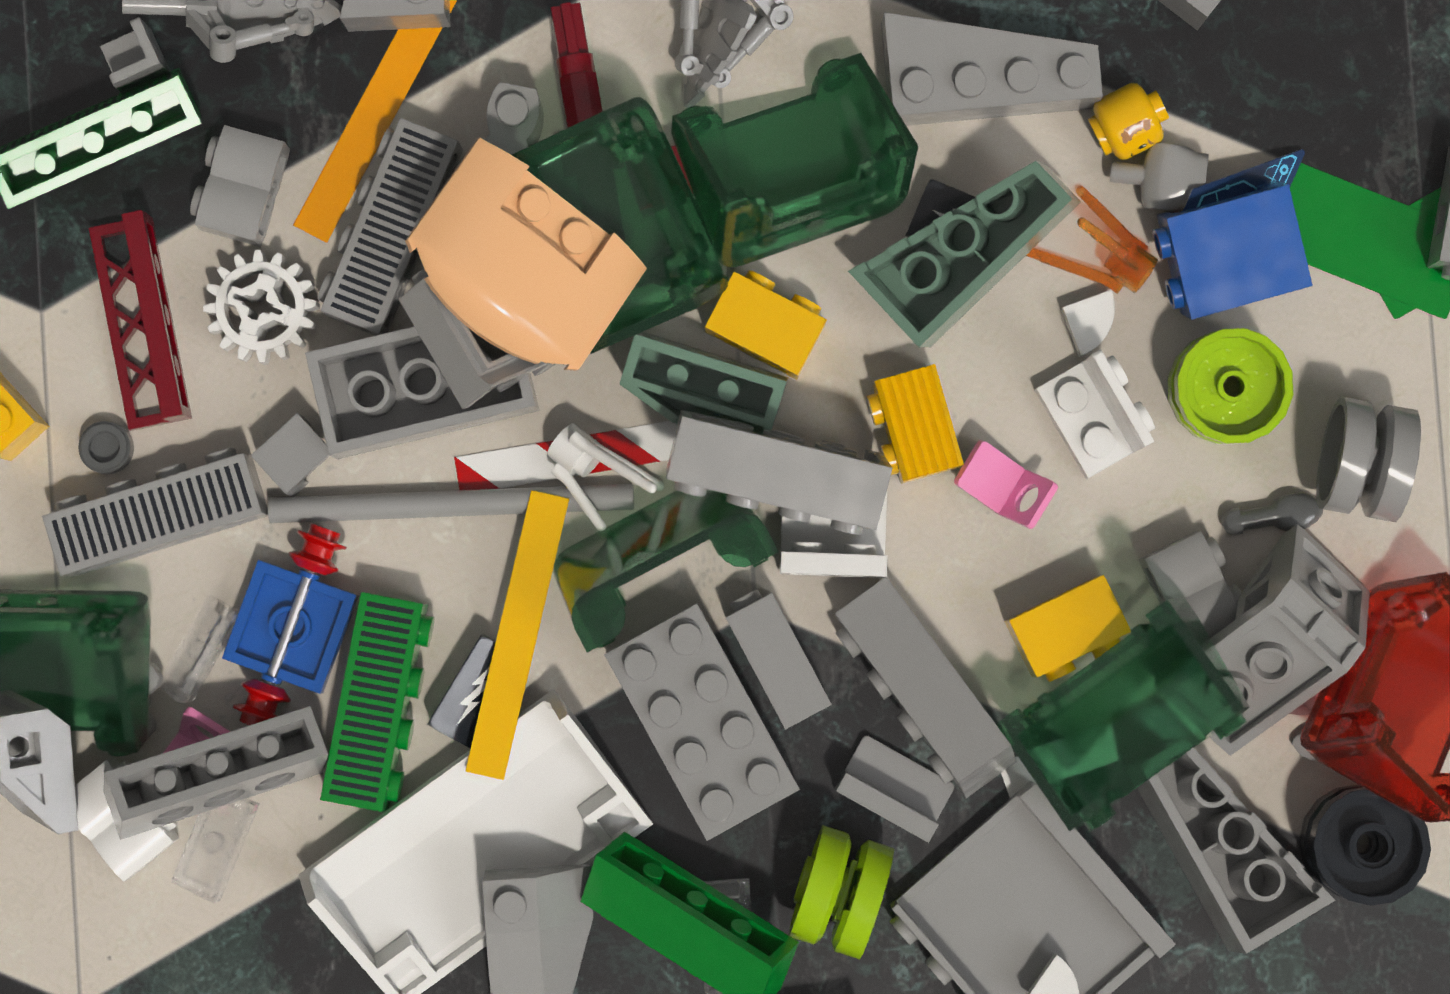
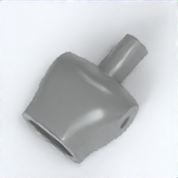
M1156 143L1147 150L1143 164L1112 161L1110 182L1141 185L1143 208L1181 211L1187 202L1191 190L1206 184L1209 154L1193 151L1186 146Z

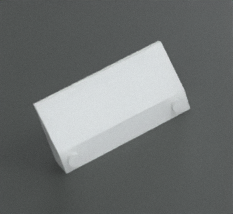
M554 689L519 714L504 780L465 772L470 753L469 750L298 874L308 906L385 994H421L486 947L482 888L485 871L590 864L592 869L596 854L624 831L635 838L653 825L651 819L582 724Z

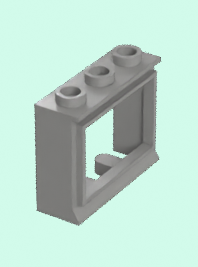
M425 269L412 277L415 286L399 298L400 303L462 409L470 407L494 388H497L498 392H502L513 386L530 372L534 376H538L555 365L544 362L534 364L511 354L488 363L469 328L458 320L430 289L424 278L428 277Z

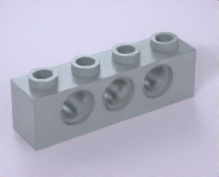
M311 706L104 772L103 792L119 838L122 840L321 774L325 768L328 752Z

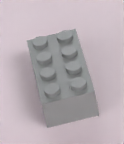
M414 326L305 353L329 456L336 459L540 411L531 372L508 389L498 392L497 388H494L470 407L462 409ZM470 330L488 363L508 354Z
M698 604L689 607L604 654L706 841L800 790Z

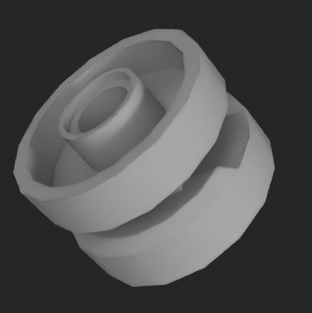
M1340 396L1334 404L1322 441L1316 480L1318 508L1349 514L1360 502L1366 517L1397 522L1408 503L1419 460L1421 419L1418 410L1386 405L1376 417L1370 401Z

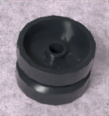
M1359 784L1337 787L1318 798L1304 817L1299 837L1302 861L1314 881L1336 896L1369 906L1393 903L1413 891L1426 873L1431 853L1428 827L1415 806L1397 793ZM1362 834H1365L1369 839V846L1364 852L1358 853L1357 841Z

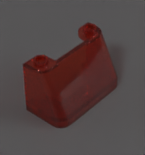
M1447 572L1386 582L1370 590L1366 648L1347 673L1319 692L1300 737L1301 746L1319 763L1420 820L1430 823L1450 821V773H1440L1450 749V575Z

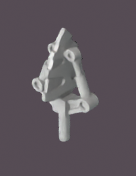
M122 0V14L186 16V27H190L210 50L211 58L220 63L232 61L236 57V50L266 42L284 41V37L293 34L308 36L313 32L314 26L322 22L325 26L339 18L342 6L334 0Z
M681 0L680 28L684 29L683 44L680 46V54L677 55L674 63L678 71L688 76L687 84H684V107L689 109L694 107L705 97L704 92L711 84L717 88L728 86L731 82L730 71L746 54L751 56L775 29L784 30L791 25L794 17L792 9L783 0H750L759 10L760 19L753 26L757 14L752 5L746 3L747 0H703L700 17L699 0Z

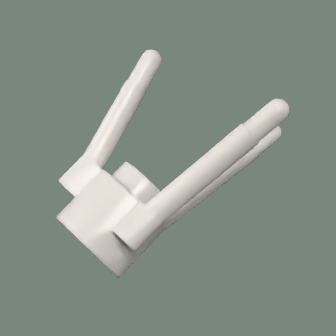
M575 423L569 424L557 435L547 452L548 456L557 462L552 468L551 473L565 484L598 531H604L606 524L573 477L574 474L578 473L580 476L585 477L600 461L649 493L664 489L662 481L604 447Z

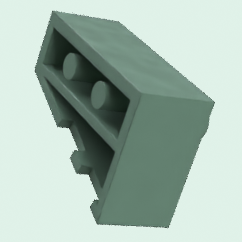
M639 331L634 334L619 384L672 423L678 424L680 412L685 410L745 423L754 427L753 433L763 435L765 429H773L789 377Z

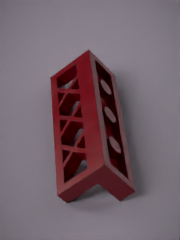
M143 210L121 214L123 221L89 228L127 426L130 431L192 419L153 218ZM121 234L126 235L130 260L123 269L108 259L104 238ZM110 268L120 273L114 283ZM127 279L135 283L140 310L134 319L118 310L116 296ZM120 318L130 324L124 334ZM137 329L146 336L150 360L144 369L129 361L126 352V346ZM130 369L139 374L134 384L132 383ZM149 380L155 384L161 413L139 417L135 397L146 381Z

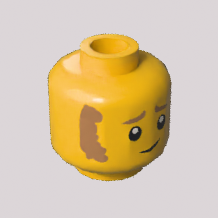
M1129 83L1103 96L1101 101L1095 102L1093 106L1094 116L1088 118V121L1105 156L1113 152L1118 159L1127 160L1162 141L1164 131L1161 122L1169 119V115L1156 90L1146 94L1139 84Z

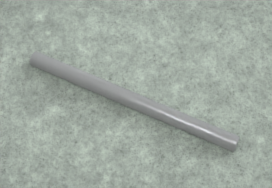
M633 484L580 486L597 511L634 510ZM566 486L269 497L268 518L270 523L526 514L531 490L569 498L566 512L584 511Z

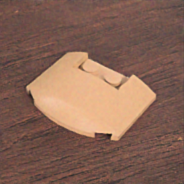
M478 138L405 240L408 250L411 253L417 248L423 267L428 275L424 280L443 305L475 334L504 352L534 364H539L540 362L566 365L564 370H579L647 267L614 232L608 234L527 171L530 166L497 146Z

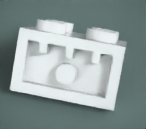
M1101 349L1091 354L1080 364L1034 390L1085 479L1094 476L1154 442L1150 431L1155 429L1151 416L1140 401L1135 404L1132 403L1123 388L1128 383L1123 368L1113 355L1106 358Z
M887 492L877 530L863 527L860 535L836 530L830 527L832 519L811 515L809 522H802L782 516L780 574L864 578L887 577L888 555H885Z

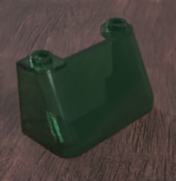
M862 53L844 59H832L824 63L817 71L810 95L724 124L718 111L710 106H691L681 113L672 116V139L713 248L722 264L726 267L743 266L882 217L899 207L909 192L918 144Z
M634 97L512 154V156L530 166L527 171L608 234L613 232L617 234L647 267L590 352L591 354L697 309L725 291L728 287L729 278L724 260L654 110L643 98Z
M707 489L705 496L702 497L676 490L606 527L604 531H599L560 553L554 563V578L574 629L586 652L594 653L615 642V637L620 634L625 625L626 612L624 607L627 604L618 587L710 539L718 556H721L725 562L734 567L745 568L753 566L755 568L776 557L779 551L756 510L726 502L728 494Z
M0 589V691L11 690L49 709L70 726V731H94L93 737L96 747L106 751L111 756L120 757L137 753L147 740L149 723L151 612L147 595L136 591Z
M1185 598L1167 599L1145 615L1150 621L1149 624H1138L1130 630V635L1053 691L1040 695L1037 698L1038 701L1028 706L1023 712L1018 708L996 723L1069 831L1075 830L1084 824L1090 832L1099 828L1117 815L1112 806L1213 734H1216L1220 740H1223L1247 723L1242 714L1250 706L1198 616Z

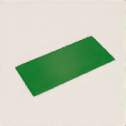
M1301 163L1290 186V191L1308 265L1439 318L1446 319L1450 312V280L1441 277L1442 270L1427 267L1436 217Z

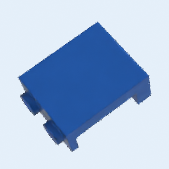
M1273 181L1256 186L1257 190L1178 213L1171 214L1165 212L1157 215L1159 228L1153 229V239L1160 259L1167 258L1172 278L1165 280V287L1173 310L1179 308L1182 315L1193 320L1313 286L1289 184Z

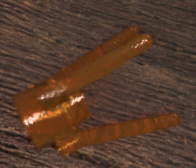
M1077 187V195L1121 239L1117 242L1084 217L1077 220V225L1111 251L1103 264L1104 267L1110 270L1109 274L1033 248L1026 256L1101 283L1110 290L1112 289L1116 294L1119 293L1123 286L1136 293L1152 273L1158 258L1147 251L1149 246L1134 237L1085 187Z

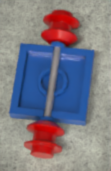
M312 523L308 533L297 530V533L305 541L301 550L290 551L289 555L295 565L305 568V571L300 569L299 573H295L262 560L257 561L222 659L261 672L260 678L265 680L254 678L241 682V686L249 694L245 703L233 704L234 709L242 712L239 719L240 722L253 725L277 717L275 712L278 704L291 702V698L285 689L275 685H281L282 680L319 694L324 693L359 595L320 582V576L315 575V572L326 576L339 571L331 559L334 551L346 550L347 547L338 544L341 535L338 532Z

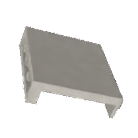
M1032 781L1021 788L889 904L897 914L890 920L894 928L909 945L918 939L931 953V956L924 961L944 985L953 979L965 994H1027L1054 953L1061 957L1072 970L1078 984L1079 994H1111L1153 956L1156 955L1161 958L1176 945L1040 787Z

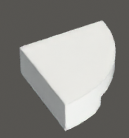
M1112 289L1061 309L1078 357L1091 352L1107 336L1115 313Z
M1054 953L1027 994H1079V988L1068 964Z

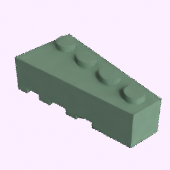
M1034 161L976 195V198L953 211L945 213L935 219L930 225L908 238L901 239L886 248L887 250L867 262H862L848 272L919 348L932 347L1070 214L1081 201L1046 164Z

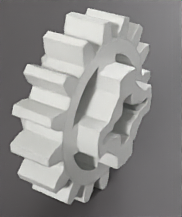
M255 250L252 263H248L239 254L235 255L236 269L230 272L220 266L217 271L224 280L220 286L215 284L207 285L206 290L216 296V302L204 305L203 311L217 316V320L207 327L209 332L213 335L226 334L219 346L227 352L239 345L238 358L242 361L247 362L253 352H256L258 361L263 365H268L271 352L274 351L283 360L289 359L287 346L290 343H294L304 348L307 344L299 334L303 329L316 330L317 327L314 322L307 318L308 312L320 309V304L317 301L306 298V295L316 288L311 280L298 282L304 269L295 263L285 270L286 257L281 253L277 252L270 263L267 262L265 253L261 250ZM259 274L255 283L242 289L237 287L246 278ZM284 280L293 292L295 309L286 305L282 297L285 287L283 285ZM266 297V301L282 314L278 315L270 312V314L261 313L258 316L256 312L251 310V307L242 301L246 300L252 303L254 301L263 302ZM229 306L237 309L242 320L239 326L240 334L234 329L230 321ZM280 326L287 327L276 338L264 341L267 332Z

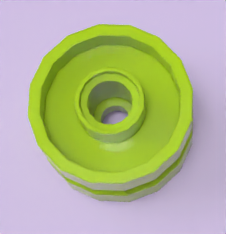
M1246 328L1220 329L1190 341L1176 356L1167 379L1168 401L1177 421L1193 436L1214 444L1250 443L1271 433L1286 416L1294 395L1293 372L1284 352L1267 336ZM1230 376L1236 377L1239 383V392L1234 397L1227 395L1223 388L1224 381Z
M822 825L812 854L807 856L793 900L796 905L788 935L794 939L814 945L823 937L832 915V921L835 922L831 937L834 951L860 959L869 941L883 899L892 866L894 848L867 840L860 846L855 860H852L849 866L846 867L851 849L849 834Z

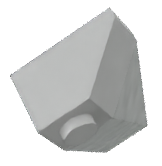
M590 864L485 871L482 888L491 994H573L593 921V910L580 902L591 872Z

